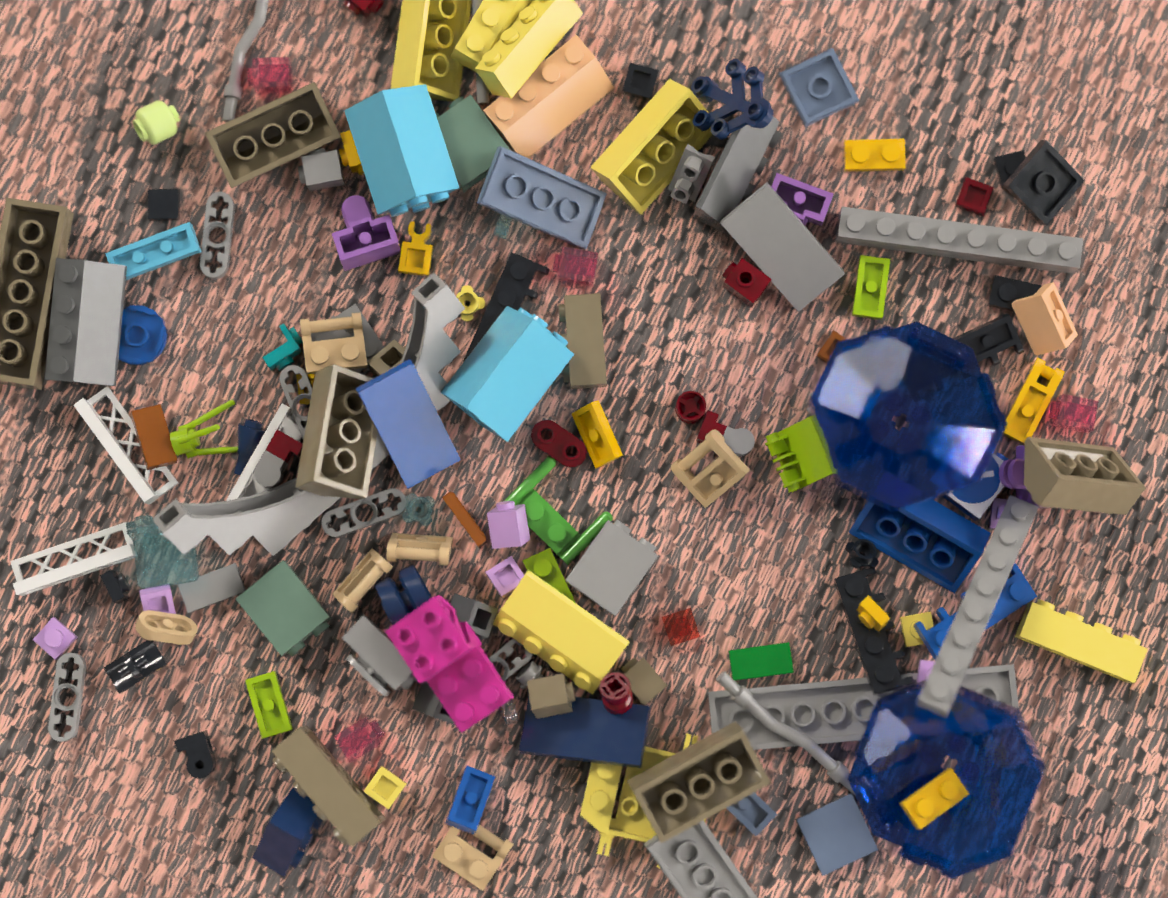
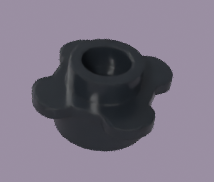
M859 539L855 543L849 542L846 545L845 549L851 558L849 563L853 568L858 569L864 566L875 568L878 565L879 561L875 558L877 548L871 541Z

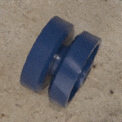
M413 563L399 570V579L404 588L403 591H400L396 582L390 577L375 583L376 590L382 600L381 604L392 625L398 623L432 598Z

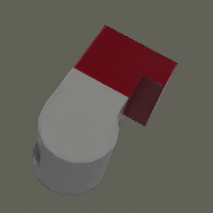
M707 410L696 441L702 443L705 440V436L714 429L722 434L725 443L737 456L742 457L749 454L755 443L754 435L751 431L745 428L733 429L717 423L719 414Z
M276 430L255 467L254 477L256 481L268 489L279 486L284 478L283 470L293 453L301 457L303 444Z

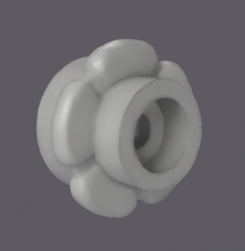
M533 661L527 663L516 676V680L521 683L520 688L525 689L528 686V680L543 678L544 676L541 674L543 667L537 666Z

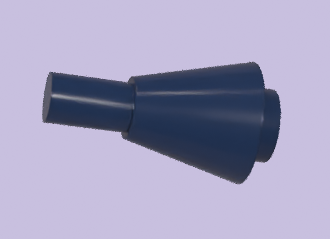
M245 419L244 423H238L237 454L239 455L234 470L235 474L241 475L266 432L265 429H262L263 423L251 419Z

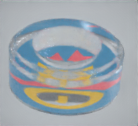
M513 699L500 707L506 725L516 723L518 720L516 707Z

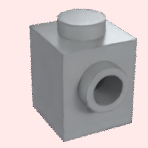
M315 149L309 152L308 155L301 156L303 166H298L301 184L306 183L309 191L345 185L340 155L337 150L326 152V149Z

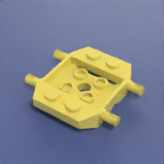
M686 733L683 750L689 747L691 734ZM693 735L691 745L697 742L699 736ZM645 746L642 767L626 768L615 819L611 818L622 766L591 763L580 815L600 832L599 835L601 836L597 854L602 855L604 843H606L604 856H609L612 839L615 836L647 842L656 835L627 780L676 753Z

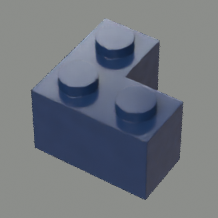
M294 786L268 822L252 857L282 876L286 875L291 866L295 869L298 867L305 855L304 851L314 836L311 833L312 829L319 830L324 822L313 810L312 807L316 804L308 795L304 798Z

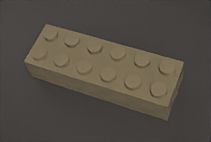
M6 197L0 230V384L42 390L46 370L56 258L66 259L74 216L67 207Z

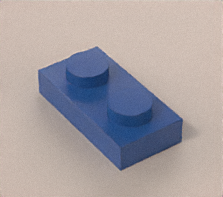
M466 766L445 824L474 835L495 776Z

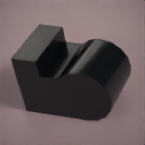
M207 730L174 741L177 753L186 750L188 756L186 767L191 776L199 779L213 773L216 767V758Z

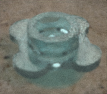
M415 493L408 494L406 496V511L402 514L403 520L407 523L415 521L420 522L423 526L429 525L432 522L431 514L433 511L432 507L435 505L434 499L431 496L424 498L417 497ZM421 507V512H417L416 508Z

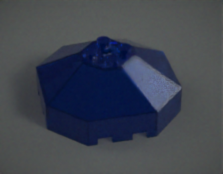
M917 321L895 329L885 326L867 332L865 335L838 342L808 402L836 485L892 513L976 485L981 480L1007 426L1004 414L1001 413L995 397L997 394L990 375L985 372L981 373L973 348ZM906 415L905 421L909 423L908 428L902 427L900 430H897L895 428L896 423L892 421L893 416Z
M923 680L878 699L873 707L869 722L855 754L856 759L848 781L873 835L901 846L900 854L903 859L922 867L925 864L942 871L941 875L954 879L1011 857L1043 778L1046 766L1018 708L960 686L947 716L944 717L916 705L926 683V680ZM945 756H949L951 760L956 759L958 763L954 766V772L969 794L924 828L917 830L899 803L947 769L941 767V764L945 761Z

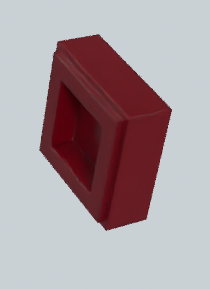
M966 177L955 207L983 217L994 187Z

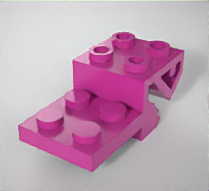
M441 595L434 596L385 631L418 682H428L461 733L514 698L480 647L482 642L466 621L459 622L455 609Z

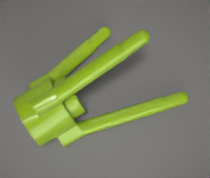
M230 400L192 422L179 426L178 431L170 433L171 444L176 455L186 454L187 458L198 455L236 453L238 446L196 449L197 446H200L199 437L219 430L220 425L216 424L198 431L195 429L198 425L233 406L235 401Z

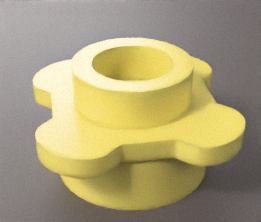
M469 285L463 286L461 292L456 295L466 308L460 313L463 321H471L473 315L485 307L484 298L478 297ZM465 301H469L470 305L465 306Z

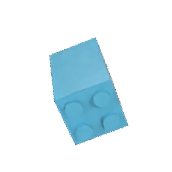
M426 84L382 90L344 110L377 214L390 212L391 217L408 212L410 208H412L413 213L430 208L429 202L438 203L450 198L448 193L459 189Z
M506 306L440 393L483 428L508 442L574 356V353L566 347L569 342L558 333L549 331L546 328L548 324L535 314L531 315L521 307L517 311Z

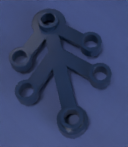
M732 59L728 62L725 72L732 78V94L719 89L718 84L709 77L700 76L693 81L691 90L699 101L706 104L715 100L724 104V106L710 113L700 110L695 114L693 124L701 131H706L711 127V133L718 139L723 140L730 133L746 125L761 129L766 127L773 119L774 111L771 104L766 99H763L762 82L765 76L757 67H750L746 71V66L740 60ZM744 81L751 86V102L745 100ZM737 112L743 113L729 122L724 120Z

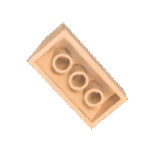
M575 35L544 60L512 98L500 96L485 108L483 112L513 152L530 158L615 87L596 57L581 39Z

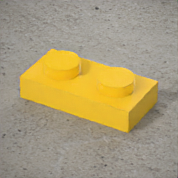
M905 139L844 140L845 172L905 170Z
M599 400L591 402L571 413L595 469L623 456Z
M947 768L899 804L915 828L921 830L969 793L953 769Z

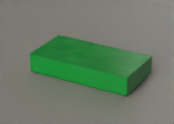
M789 642L728 651L731 674L734 681L794 673Z

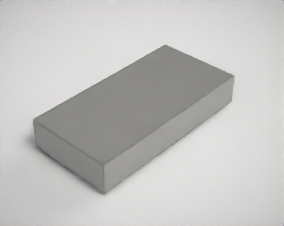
M236 563L177 584L188 613L235 597L246 590Z

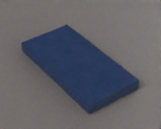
M528 697L519 746L521 754L634 768L642 767L651 712L650 706L633 704L626 713L615 715L605 709L602 700L576 697V701H571L573 712L537 719L531 710L530 698Z

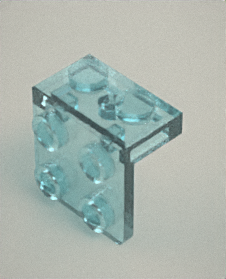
M150 515L138 516L134 518V521L126 522L127 535L133 541L136 554L137 584L141 589L189 583L198 580L199 570L196 547L184 555L163 535Z

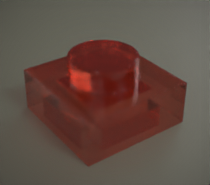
M691 608L661 617L670 646L700 637Z

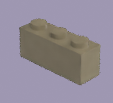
M600 293L565 295L564 304H558L560 322H566L567 334H561V336L569 342L566 347L574 353V356L563 369L564 382H570V389L607 387Z

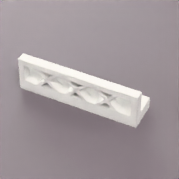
M108 386L90 399L82 398L74 404L76 410L144 503L150 505L178 484V481L167 466L151 469L162 471L169 480L164 486L154 491L148 483L150 470H147L146 465L134 464L131 460L132 446L140 447L139 443L133 442L136 432L132 418ZM105 396L113 404L111 417L100 416L93 408V405ZM117 410L123 419L116 418ZM103 420H108V421H110V427H109V428L107 427V425L104 423ZM115 422L127 423L131 428L129 441L117 440L113 435ZM120 444L128 445L127 453ZM138 468L146 469L145 477L142 475Z
M283 403L280 405L226 501L252 496L269 490L256 481L254 470L276 430L285 433L299 442L303 439L290 407ZM302 421L304 428L306 427L307 421Z
M125 522L10 561L17 581L13 583L16 595L25 596L137 558L138 554L128 523ZM123 531L127 545L115 549L105 546L111 534ZM104 537L102 543L94 541L96 539ZM91 542L99 546L95 556L86 559L76 556L84 543ZM75 547L73 553L66 551V549ZM62 552L70 556L65 566L56 569L48 566L54 553ZM46 557L44 563L37 560ZM33 562L41 566L36 576L24 579L19 565Z

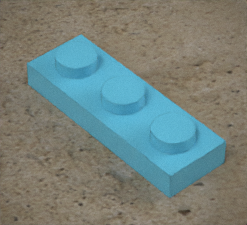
M187 222L105 254L108 263L127 266L126 280L200 253L201 249L193 225Z

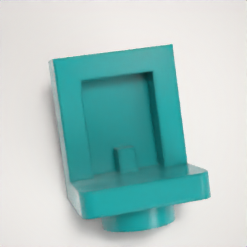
M284 323L279 328L288 341L262 357L272 371L275 369L282 371L287 366L294 363L292 358L303 352L299 346L303 342L294 327L288 329Z

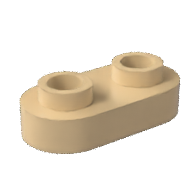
M146 610L141 612L135 624L136 631L143 639L176 645L190 644L197 633V625L192 619L183 615Z

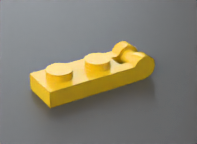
M1038 357L1033 363L1021 390L999 430V433L1022 445H1025L1027 437L1033 436L1065 371L1057 367L1055 369L1045 365L1046 362ZM1039 375L1049 380L1046 387L1036 382Z

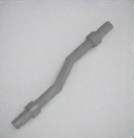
M269 0L256 1L254 17L234 49L229 82L225 84L223 97L226 98L222 118L224 122L235 119L237 102L241 100L243 90L240 84L245 54L265 23Z
M725 671L718 675L716 681L732 695L731 699L739 707H745L768 730L804 748L827 770V775L836 783L840 782L854 796H858L863 791V787L848 773L849 770L840 761H835L808 736L776 720L752 698L753 693L744 685L740 686Z

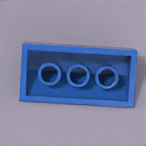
M886 472L883 473L849 530L850 534L859 539L871 541L878 550L954 594L982 555L991 534L989 531Z

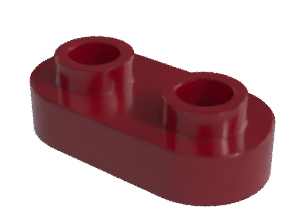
M542 420L533 427L531 438L534 445L563 466L575 468L585 461L587 455L585 444L554 421ZM547 429L552 432L551 439L543 440L540 435L543 430ZM568 447H575L577 455L568 457L565 453Z

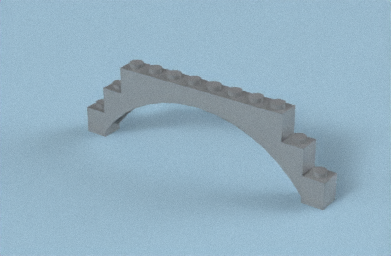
M433 272L411 292L415 297L413 321L408 343L400 364L409 359L413 362L438 412L450 401L440 393L447 385V382L439 374V371L449 365L461 353L443 328L453 322L466 308L448 285ZM379 433L377 435L372 469L377 467L389 455ZM296 477L275 488L230 501L180 503L175 498L152 519L163 535L184 555L192 548L198 546L201 540L209 535L230 556L253 535L274 556L281 549L285 548L301 531L308 528L326 509L332 507L340 497L320 496L295 488Z

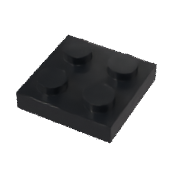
M1040 140L1003 186L1041 225L1047 226L1085 180L1047 140Z

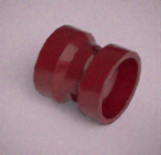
M696 391L682 393L675 405L677 417L687 424L698 422L706 410L704 397Z
M616 672L607 674L601 680L600 693L603 705L609 713L615 715L623 714L631 709L633 694L628 677Z

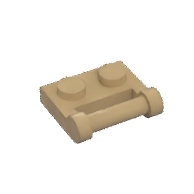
M361 312L351 313V317L309 321V318L300 319L307 375L315 374V372L333 364L349 370L367 368ZM351 328L354 330V337L313 342L311 338V333Z
M714 429L705 436V440L683 459L676 460L671 465L673 474L705 508L750 470L725 443L722 434ZM713 450L718 457L694 476L690 472V468Z
M392 533L387 545L386 560L396 562L397 559L439 562V565L448 566L453 537Z
M372 548L333 592L334 597L353 614L359 607L357 603L383 573L386 572L388 574L393 566Z
M478 825L474 836L497 851V854L492 859L459 837L460 829L451 827L432 857L483 891L514 844L507 839L503 841L481 825Z

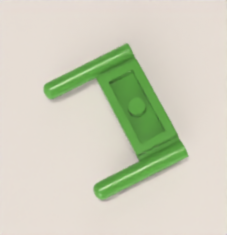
M548 456L504 501H514L515 505L525 504L528 527L569 565L593 541L606 522L613 520L611 513L603 512L580 535L533 489L556 466V460Z

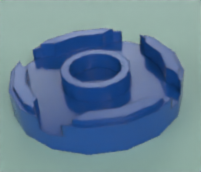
M140 305L128 306L123 309L119 360L129 365H144L153 362L162 354L167 343V329L164 320L148 307Z

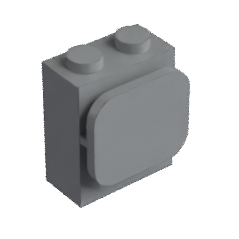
M608 520L565 582L616 617L658 558V555L654 553L656 547L642 537L639 542L629 535L631 529L622 522L616 520L613 524Z
M363 615L342 637L359 654V658L349 654L346 660L383 696H388L391 693L386 683L394 690H400L401 688L408 690L417 681L390 638L369 617Z

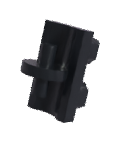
M146 640L103 668L112 680L118 693L121 694L168 665L155 642Z

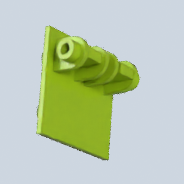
M812 416L786 429L766 436L767 443L765 445L768 446L772 457L777 455V458L772 461L773 463L780 462L781 466L776 468V471L783 470L779 475L784 484L783 487L787 488L789 493L836 473Z

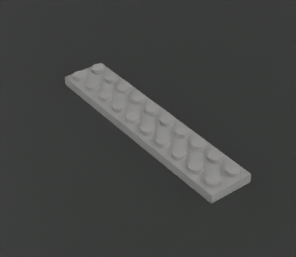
M1014 664L968 668L946 717L916 705L921 691H916L918 673L900 675L901 679L913 676V684L875 696L872 694L867 678L747 688L753 693L752 698L776 720L808 736L817 744L1021 726ZM727 690L708 692L712 734L736 721L745 732L753 750L798 746L768 730L745 707H739L731 699L732 695Z

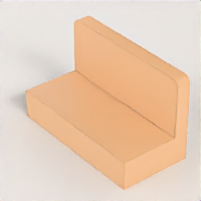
M1054 282L1044 284L1034 295L1017 299L1012 303L1014 312L1035 355L1065 349L1078 335Z

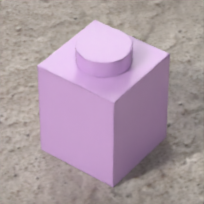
M503 501L496 503V507L487 513L492 549L519 547L530 540L525 504L515 505L514 501Z

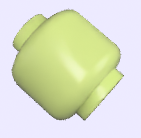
M156 100L136 111V119L133 120V126L143 142L147 141L150 144L156 145L177 133V122L180 121V117L173 105L167 106L163 101Z

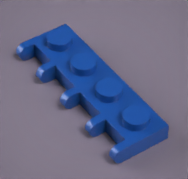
M1016 563L1012 567V576L1007 579L985 630L1037 597ZM965 591L964 593H962V594L960 595L961 598H962V600H963V598H964V596H965V594H966L967 591ZM940 607L936 610V613L941 622L928 630L920 621L914 624L916 632L934 660H936L958 611L949 616L946 610Z

